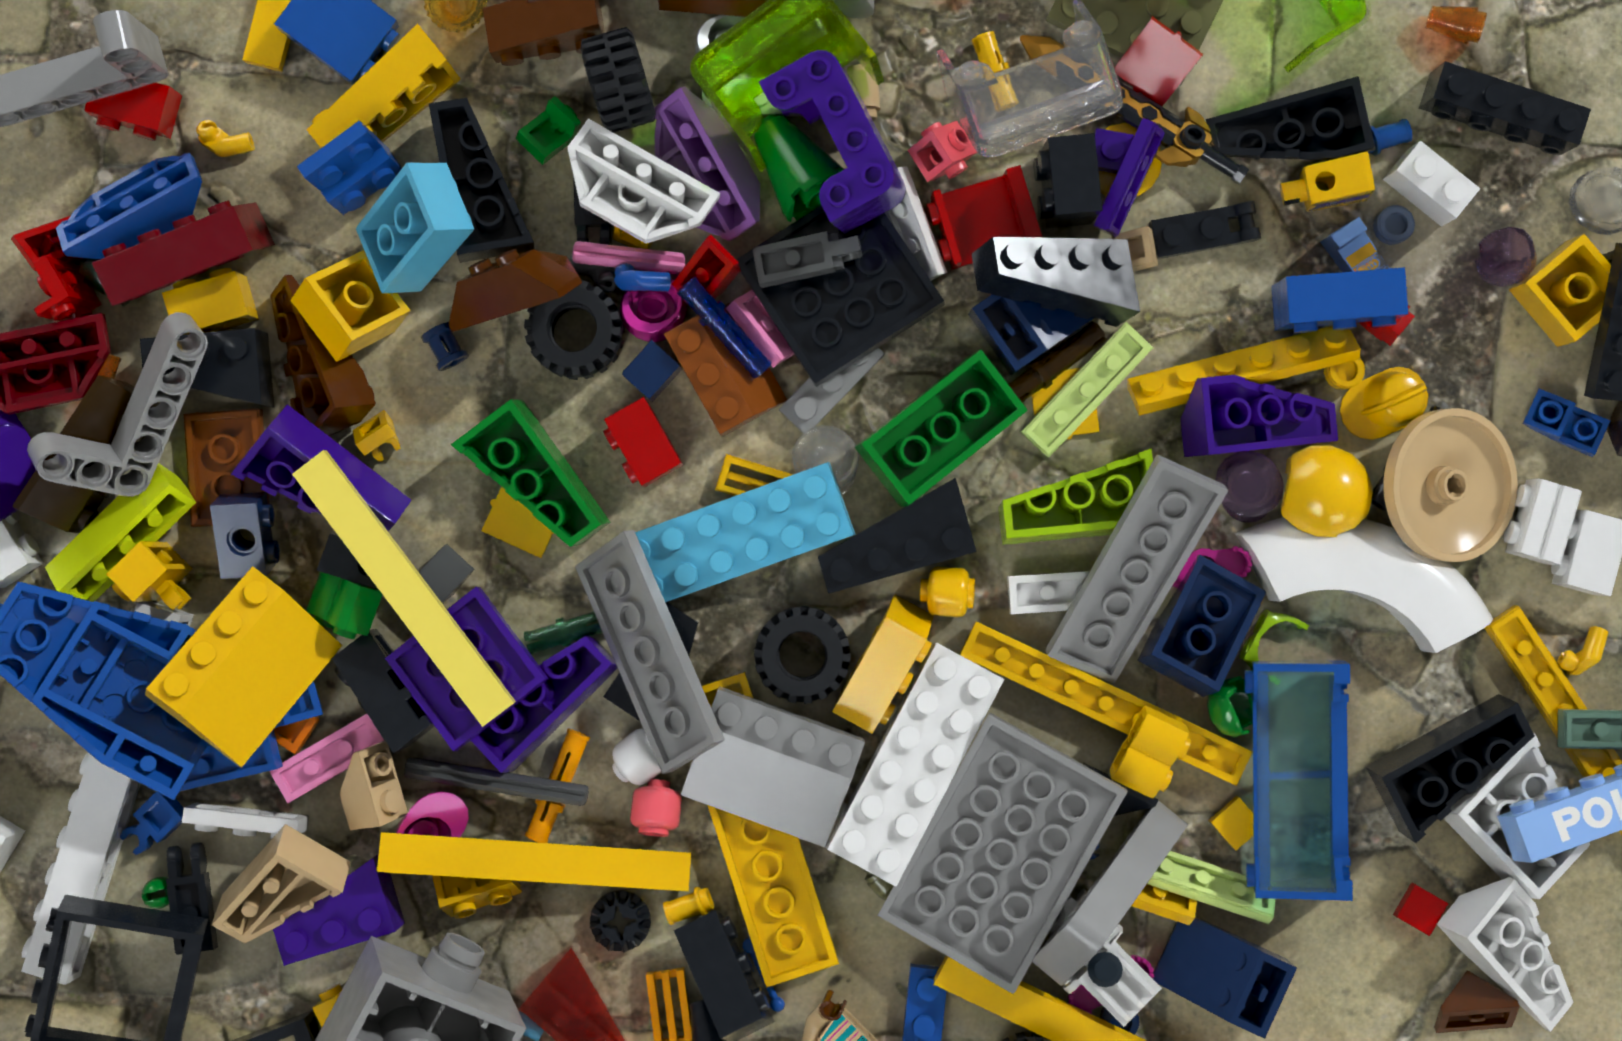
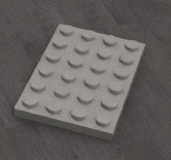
M989 713L944 794L898 885L893 886L877 916L1014 994L1126 796L1127 789L994 714Z

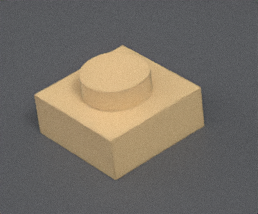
M1149 226L1119 233L1116 237L1112 236V239H1128L1133 272L1158 266L1153 232Z

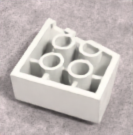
M1534 733L1535 737L1498 770L1493 769L1479 782L1481 785L1473 793H1466L1450 808L1452 811L1444 820L1502 880L1511 877L1519 883L1531 898L1540 899L1590 846V843L1582 844L1533 863L1513 861L1497 816L1510 812L1509 805L1527 799H1533L1535 803L1546 799L1545 792L1558 788L1555 782L1557 777L1551 765L1546 764L1538 748L1541 744Z

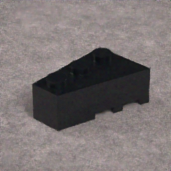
M256 328L204 333L208 341L207 350L190 389L275 408L268 333ZM189 334L180 336L178 340L185 339ZM156 337L140 339L142 369ZM175 367L168 369L163 375L171 373Z

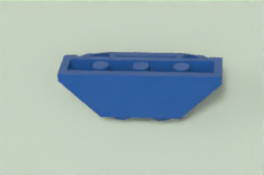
M185 153L181 156L157 158L89 196L73 211L68 221H62L56 227L63 253L68 257L102 259L105 258L102 251L109 247L125 243L126 247L130 248L139 244L137 236L160 229L161 234L174 230L172 222L193 215L201 188L202 178L194 157L190 153Z

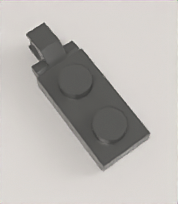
M827 231L752 248L758 282L761 288L836 272L835 270L844 268L843 262L862 257L858 236L839 240L837 233L828 234Z

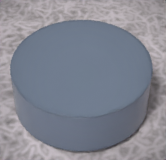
M1392 205L1380 211L1373 223L1376 237L1388 245H1396L1407 240L1415 228L1412 213L1407 208L1399 205Z

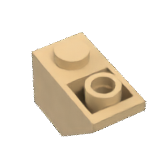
M386 741L374 744L352 755L339 793L350 831L380 827L408 813L391 752Z

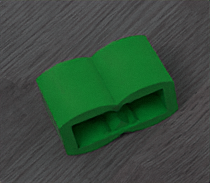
M320 571L306 611L314 615V619L320 625L332 628L333 633L349 639H355L357 634L368 636L383 594L379 589L363 586Z

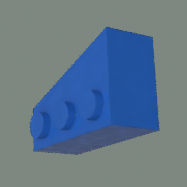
M1405 267L1287 276L1271 286L1274 331L1294 329V333L1318 331L1319 326L1333 325V330L1357 328L1358 322L1372 321V327L1396 325L1397 318L1408 315Z

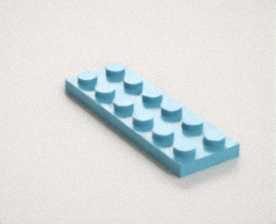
M830 462L635 532L665 602L856 535Z

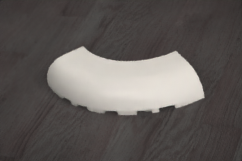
M1282 517L1256 524L1235 533L1244 551H1248V556H1251L1252 568L1263 590L1266 591L1269 601L1281 602L1299 594L1318 590H1339L1355 594L1387 609L1414 638L1419 649L1431 653H1438L1482 630L1493 621L1480 596L1466 578L1449 562L1433 560L1414 552L1402 541L1394 528L1385 524L1364 519L1356 528L1340 533L1337 537H1317L1298 530Z

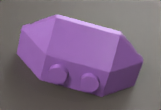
M680 87L654 107L656 112L655 119H657L655 127V156L720 193V198L702 224L697 228L731 241L760 221V182L724 117L686 87Z

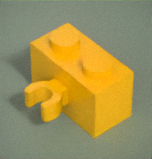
M138 542L106 574L114 582L112 585L113 590L128 602L160 601L162 599L172 610L176 608L181 610L192 599L177 585L192 568L167 542Z

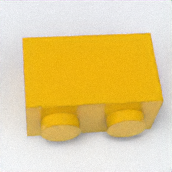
M231 268L215 270L209 273V279L196 282L195 279L178 281L173 284L174 289L162 292L168 316L176 312L186 313L194 319L203 333L222 331L259 320L247 276L237 271H232Z

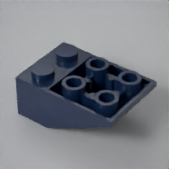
M990 295L974 306L968 313L1011 376L1094 319L1093 317L1088 320L1076 317L1074 312L1059 308L1054 311L1041 308L1040 303L1029 300L1019 302L996 295Z
M1195 916L1190 925L1176 922L1153 972V980L1218 1017L1265 1039L1297 967L1286 958Z

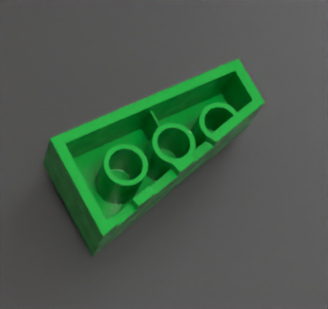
M510 399L451 444L459 453L464 454L474 462L476 467L486 476H490L506 490L505 492L515 501H519L530 510L534 517L569 547L581 545L611 523L523 400Z

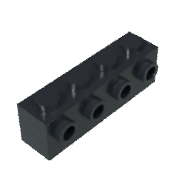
M1446 61L1430 73L1419 109L1431 112L1432 115L1438 118L1455 120L1467 124L1472 129L1489 131L1504 136L1509 141L1526 143L1553 155H1562L1580 145L1591 111L1590 108Z

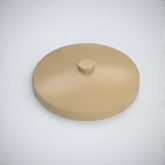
M1461 408L1433 410L1411 421L1395 440L1384 472V500L1389 519L1402 541L1414 552L1443 562H1462L1474 559L1484 554L1498 542L1507 529L1515 509L1518 490L1515 461L1502 433L1484 416Z

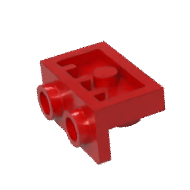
M44 256L33 263L39 274L37 282L40 288L51 297L34 308L38 317L64 321L92 315L91 311L102 305L80 266L49 256Z

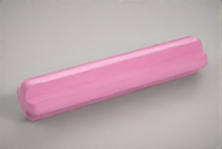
M581 241L575 242L572 251L573 262L577 264L616 268L620 264L627 263L632 265L635 270L669 272L670 274L677 275L685 267V255L679 252Z

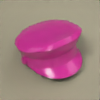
M672 285L669 291H626L620 306L621 318L626 329L636 338L647 342L651 340L654 342L665 340L664 334L684 322L687 311L686 299Z

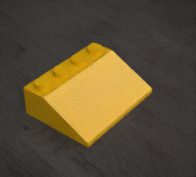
M252 566L146 688L145 696L242 768L343 645L289 594Z

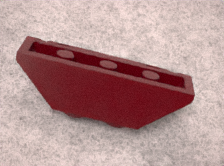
M98 313L0 333V410L10 415L82 400L111 352L105 314Z

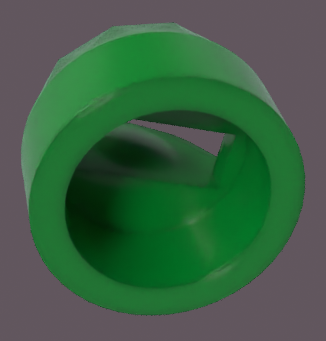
M156 877L144 885L142 900L145 905L153 909H161L169 905L166 877ZM162 889L165 890L166 896L154 899L150 896V893Z

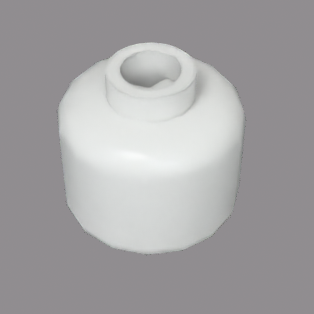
M644 729L634 730L615 745L612 751L614 761L612 767L614 773L621 781H629L632 784L641 786L647 784L661 773Z

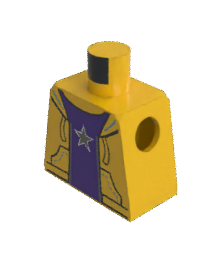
M1368 151L1305 166L1300 173V179L1280 183L1283 205L1304 202L1307 212L1364 202L1375 191ZM1316 182L1325 183L1329 190L1322 191L1318 189Z

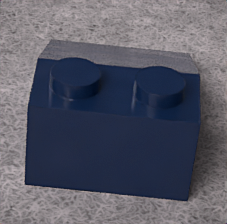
M1198 555L1153 627L1137 661L1202 697L1219 692L1266 591L1204 556Z

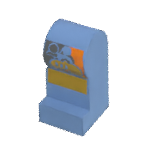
M1360 217L1320 241L1342 272L1390 269L1385 260L1377 253L1376 247L1366 234L1367 227Z

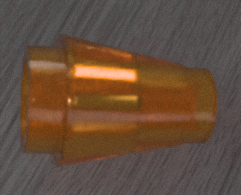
M1432 5L1425 28L1466 45L1469 41L1478 43L1485 25L1487 13L1478 11V7H1437Z

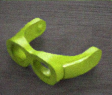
M1266 609L1259 616L1253 629L1254 634L1245 642L1239 658L1244 660L1252 670V662L1259 661L1258 647L1260 638L1270 627L1277 623L1288 621L1297 626L1298 629L1307 631L1309 625L1291 615L1273 613ZM1267 674V681L1277 686L1280 680L1276 679L1274 675Z

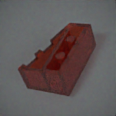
M572 944L522 1001L519 1007L522 1012L556 1041H628Z

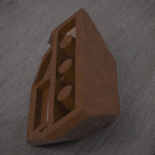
M516 249L507 251L497 256L495 263H491L490 259L487 258L468 267L470 274L459 280L456 284L449 327L454 332L559 299L580 285L582 281L567 256L535 249L518 254Z

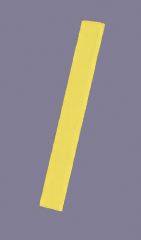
M321 451L292 473L482 727L513 705L516 702L328 451Z

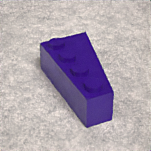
M288 404L266 428L231 473V475L241 480L248 477L262 484L261 490L273 496L280 493L298 502L297 508L309 514L312 512L322 514L292 473L321 451L327 450L388 532L411 502L410 498Z

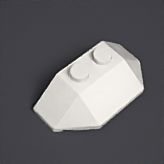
M590 119L585 122L567 147L580 206L645 244L699 227L720 198L719 192Z

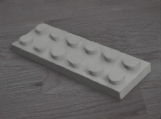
M1157 454L1045 649L1047 655L1115 684L1229 491L1227 487L1220 482Z
M623 531L577 564L575 568L661 772L666 774L675 771L720 744L725 739L635 531Z

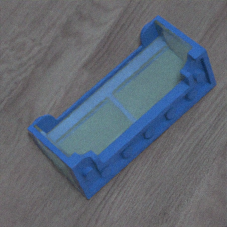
M1344 660L1253 661L1252 670H1245L1244 673L1245 693H1252L1254 863H1246L1247 887H1254L1256 898L1353 901V881L1350 880L1349 867H1346L1351 866V859L1349 857L1347 702H1349V694L1344 692V689H1347V685L1350 684V664Z

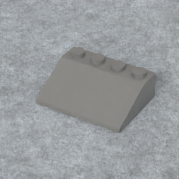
M720 686L711 709L725 740L693 759L681 795L825 847L865 744L864 738Z

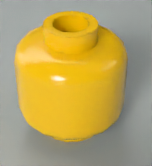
M937 566L930 571L929 579H921L920 602H927V608L931 615L963 617L967 612V608L973 609L975 578H969V573L966 569Z

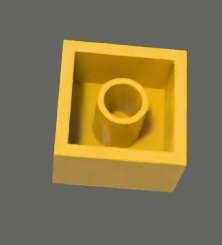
M1581 234L1565 241L1508 290L1557 347L1576 342L1599 323L1611 264L1585 234Z
M364 250L306 277L290 300L336 362L394 333L411 311L398 293H381Z

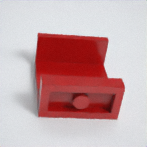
M1021 165L1006 169L1003 176L941 194L940 189L935 190L930 198L931 203L926 204L932 226L938 225L942 239L937 240L943 262H950L952 270L973 264L972 253L992 237L1043 238Z

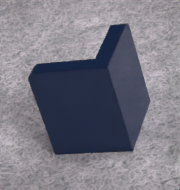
M651 340L624 369L622 375L653 402L680 373L682 368Z

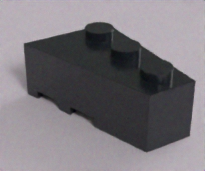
M371 629L368 636H359L331 659L337 666L334 668L335 673L345 685L350 686L360 706L369 715L394 754L411 746L435 726L385 658L394 650L377 629Z
M714 910L674 930L720 1039L738 1041L775 1022L769 1011L768 1000L762 988L757 986L751 974L754 972L753 966L746 952H740L735 941L738 933L729 916L724 918L721 913Z

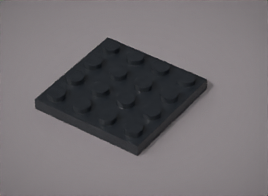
M821 205L758 245H767L825 231L828 234L837 233L839 240L858 236L862 257L843 262L844 268L835 270L836 272L761 288L758 282L753 250L736 259L739 262L741 274L816 387L945 305L944 299L885 213L844 234L830 223Z

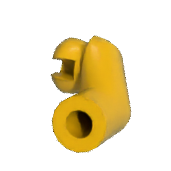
M211 120L200 122L196 128L199 142L218 157H229L255 150L250 132L229 136Z
M1590 627L1583 649L1576 654L1571 650L1562 652L1557 661L1559 667L1562 670H1566L1568 675H1580L1599 663L1609 632L1601 627Z

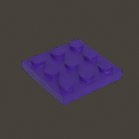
M477 586L449 607L447 611L516 702L482 727L414 636L385 658L452 751L461 749L549 679L481 587Z

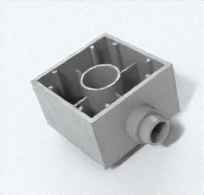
M447 933L439 946L432 947L427 958L371 936L315 1041H520L526 1026L508 990L478 979L481 974L479 966L485 951L472 940L459 934Z

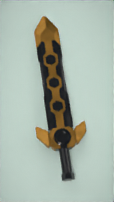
M1020 36V41L1031 62L1053 75L1056 79L1072 89L1080 91L1121 117L1123 121L1138 129L1142 118L1155 122L1163 129L1165 134L1160 144L1165 146L1166 149L1157 152L1154 157L1164 164L1188 167V165H1195L1201 159L1232 178L1231 180L1238 185L1249 171L1248 168L1242 164H1237L1208 146L1212 140L1211 130L1202 115L1197 111L1187 107L1185 109L1184 121L1148 97L1132 90L1100 70L1092 62L1071 51L1051 37Z

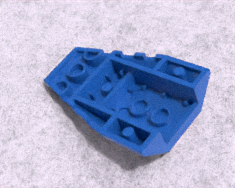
M17 582L0 608V676L98 762L175 800L209 744L145 696L146 688L197 631L196 629L171 620L170 622L151 617L148 614L136 611L131 612L111 607L109 604L97 601L92 602L73 597L70 594Z

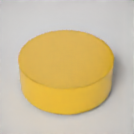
M1361 358L1324 368V376L1328 384L1339 390H1346L1357 386L1365 375V365Z

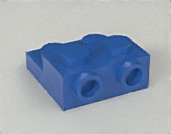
M360 120L297 166L303 177L320 190L327 202L343 215L362 207L366 199L377 190L388 187L402 169L390 149Z

